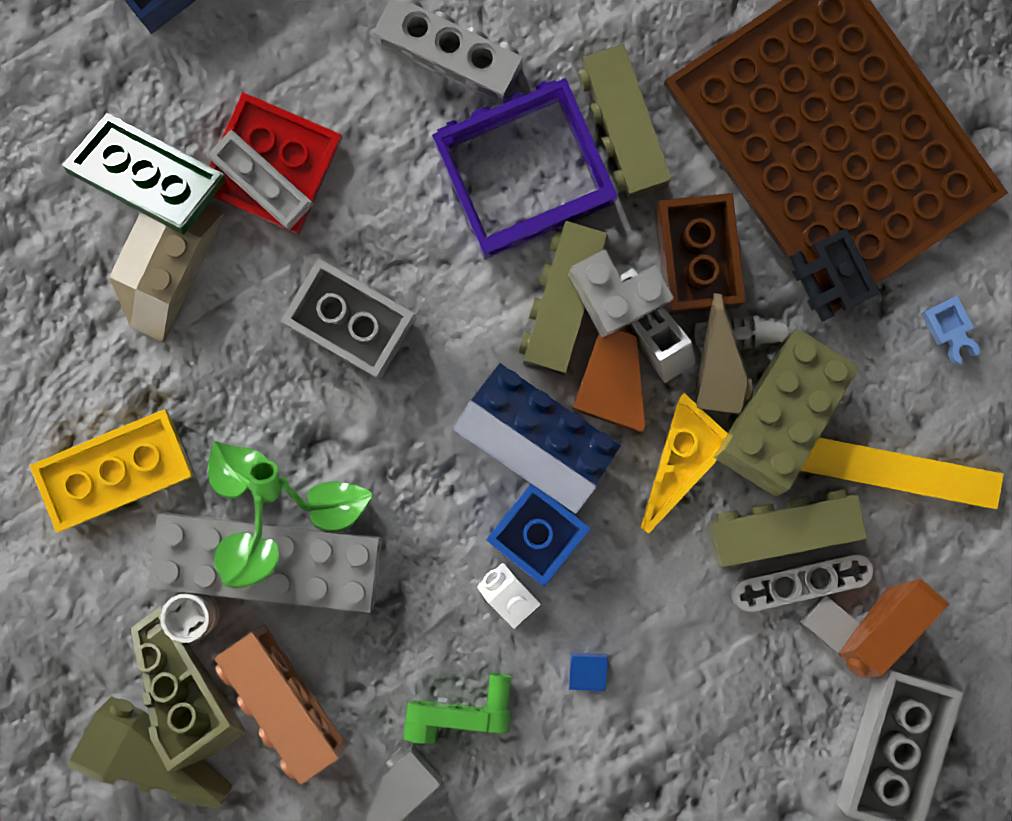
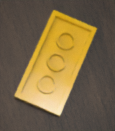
M167 409L158 411L29 465L56 533L63 532L195 477Z

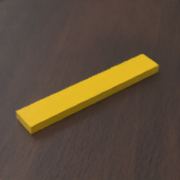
M820 437L800 470L801 472L997 510L1004 476L1003 473Z

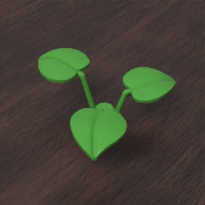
M215 441L208 460V477L214 492L224 498L236 499L250 489L255 500L254 537L248 533H235L224 538L216 548L214 554L215 568L224 586L244 588L255 585L267 578L276 568L279 561L277 543L273 540L261 539L263 503L275 501L282 489L286 491L303 511H311V523L316 528L325 532H340L354 525L371 502L372 492L353 484L324 482L309 489L307 493L308 503H305L289 485L288 479L280 478L277 465L273 461L268 460L262 453L254 449L230 446Z

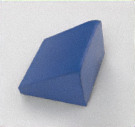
M570 652L569 690L605 691L608 666L607 654Z

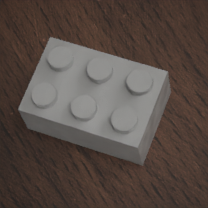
M318 258L281 322L381 380L417 318L413 312Z

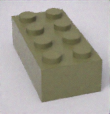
M795 328L786 338L787 340L781 342L752 391L750 400L745 403L741 414L736 418L713 457L775 497L788 491L859 368L856 364L798 328Z

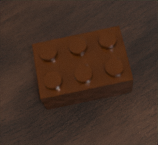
M733 193L659 200L655 208L662 277L674 298L665 305L667 312L670 315L711 311L714 293L722 294L726 309L739 308L745 303Z

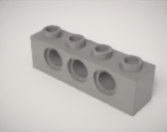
M389 0L373 31L376 44L502 105L504 104L503 100L508 97L522 69V56L518 55L519 51L516 48L503 42L497 45L487 40V36L476 28L468 27L466 30L454 24L455 21L445 13L436 11L433 14L423 9L422 4L417 0ZM415 26H423L427 29V32L421 37H413L409 34L410 30ZM448 41H454L460 47L453 53H446L441 50V46ZM483 56L489 58L492 63L489 67L480 69L473 65V61Z

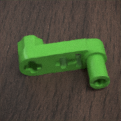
M489 673L487 703L482 707L421 700L407 701L403 739L419 744L435 743L438 727L508 733L512 709L508 708L512 675Z

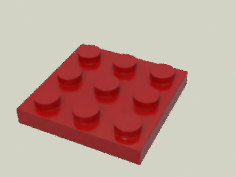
M242 92L221 138L222 140L230 130L234 131L314 203L341 143L342 135ZM212 161L210 162L209 167L223 173L226 179L225 184L213 198L286 229ZM312 206L289 231L300 234Z

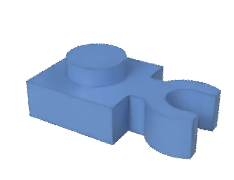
M958 295L921 313L936 344L940 345L948 342V357L954 365L963 362L959 354L962 346L968 349L971 357L980 354L978 344L973 339L967 338L965 332L973 329L974 326Z

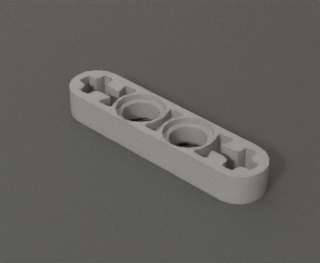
M842 555L743 578L733 585L731 598L739 609L746 612L765 610L863 587L872 579L873 566L862 555ZM852 561L856 565L863 566V571L858 573L857 580H855L854 576L850 575L840 576L839 579L842 584L837 585L838 575L833 568L834 564H837V570L839 571L852 568ZM818 568H823L829 575V582L822 589H815L810 582L811 573ZM783 576L789 577L794 584L793 592L787 597L778 596L774 587L776 581ZM767 580L766 589L771 597V601L766 602L767 596L764 594L753 597V604L751 605L745 600H740V594L745 593L744 586L749 585L752 590L765 589L761 582Z

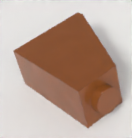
M626 326L604 338H601L598 332L571 410L641 433L645 427L637 337L629 334L630 328Z
M921 578L888 587L838 655L847 662V668L858 677L873 678L883 676L950 603Z

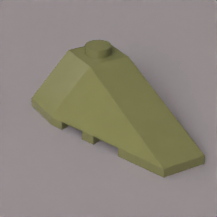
M159 607L130 628L137 668L141 671L145 693L142 696L144 706L148 707L151 723V727L148 728L150 740L168 772H173L217 754L247 731L229 701L189 644L172 640L165 634L161 626V612L163 608Z
M112 696L96 711L66 766L103 783L115 785L116 779L138 784L137 791L150 793L151 788L170 791L171 796L176 800L214 809L220 808L232 788V784L203 760L176 771L168 772L150 740L148 728L151 727L149 714L133 706L128 700L117 699Z

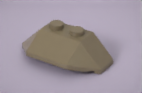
M207 205L184 235L140 212L109 276L130 327L165 342L225 216L224 212Z

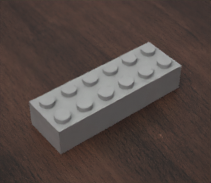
M174 513L157 514L148 588L367 613L374 610L383 537L345 532H325L318 529L262 523L261 539L273 540L279 548V561L276 568L267 578L255 585L244 588H229L224 586L215 568L214 554L216 548L224 538L235 533H248L254 537L255 522Z

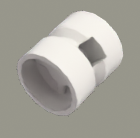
M188 592L179 594L171 598L164 605L161 612V626L165 634L172 640L180 643L192 642L210 633L217 626L220 618L218 603L211 595Z

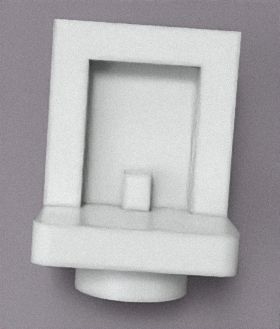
M504 563L487 573L483 581L477 586L487 602L513 629L541 605Z

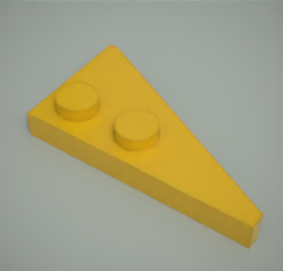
M682 393L678 398L640 526L647 534L654 529L717 461L713 457L728 434L702 409L697 408V404L685 393Z

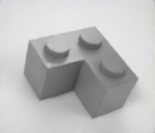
M606 249L572 266L568 272V276L601 338L658 310L674 299L656 265L623 282Z

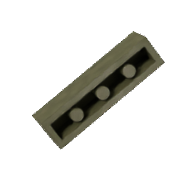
M621 44L583 57L581 70L577 72L583 92L589 91L593 104L589 105L590 114L595 126L601 124L605 136L601 138V145L606 158L613 159L617 170L612 172L617 191L619 193L624 191L628 201L667 188L672 179L625 45Z
M565 221L563 231L555 229L550 250L556 251L552 265L545 263L539 283L546 286L542 299H534L529 319L535 320L531 334L524 332L518 352L525 355L523 364L565 375L585 310V306L571 282L568 272L572 266L601 252L607 233Z
M845 489L823 493L824 500L810 502L809 496L787 500L789 507L774 509V504L770 503L752 507L753 514L739 516L738 510L716 514L717 521L708 522L716 565L727 567L867 539L858 495H846Z

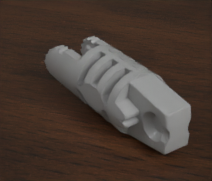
M758 316L729 317L739 349H756L762 343L783 342L789 336V327L786 326L787 324H783V322L779 323V321L775 322L774 320L760 321ZM709 320L693 324V341L695 345L704 346Z

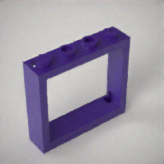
M566 78L557 82L556 79L548 83L544 81L536 86L537 90L523 95L522 92L510 95L503 100V105L490 109L489 106L477 109L470 114V119L460 123L449 121L446 123L447 126L437 129L438 132L432 134L434 145L484 260L563 227L565 221H577L616 203L617 193ZM559 102L597 190L487 236L449 148Z

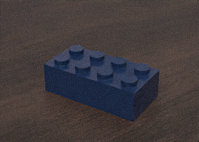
M499 363L470 400L453 428L454 431L575 514L597 487L621 446L607 434L597 430L581 419L579 415L568 410L552 399L547 393L537 389L521 378L515 371L508 369L501 363Z

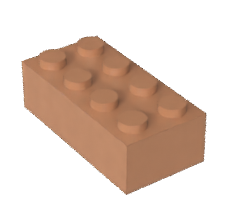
M266 624L254 630L214 658L218 664L216 671L226 685L232 684L239 695L237 702L240 708L248 717L253 715L261 727L258 729L261 739L269 748L275 747L282 758L280 765L291 780L296 778L298 783L302 785L340 757L347 743Z

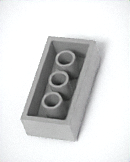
M892 667L883 676L874 677L836 802L839 808L847 816L862 821H925L963 693L950 685Z

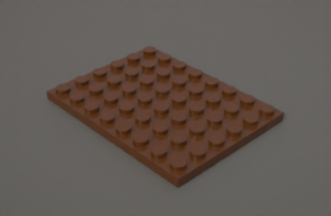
M781 0L664 81L665 87L791 265L789 256L799 251L803 252L808 263L816 260L817 258L811 246L847 228L875 284H877L1008 194L1005 187L871 0ZM823 270L814 273L823 293L832 289ZM838 299L829 302L833 313L842 308Z

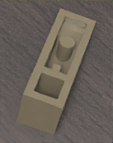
M714 293L695 389L697 408L741 414L744 400L749 401L751 397L752 379H747L745 364L722 294Z

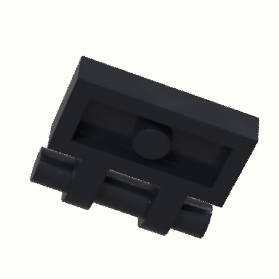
M847 228L813 244L811 248L817 258L814 261L808 263L802 251L789 256L795 269L792 273L796 281H801L810 299L807 303L811 311L816 310L821 322L835 316L829 305V302L838 299L843 311H846L880 294ZM823 270L832 288L824 293L814 275L815 272Z

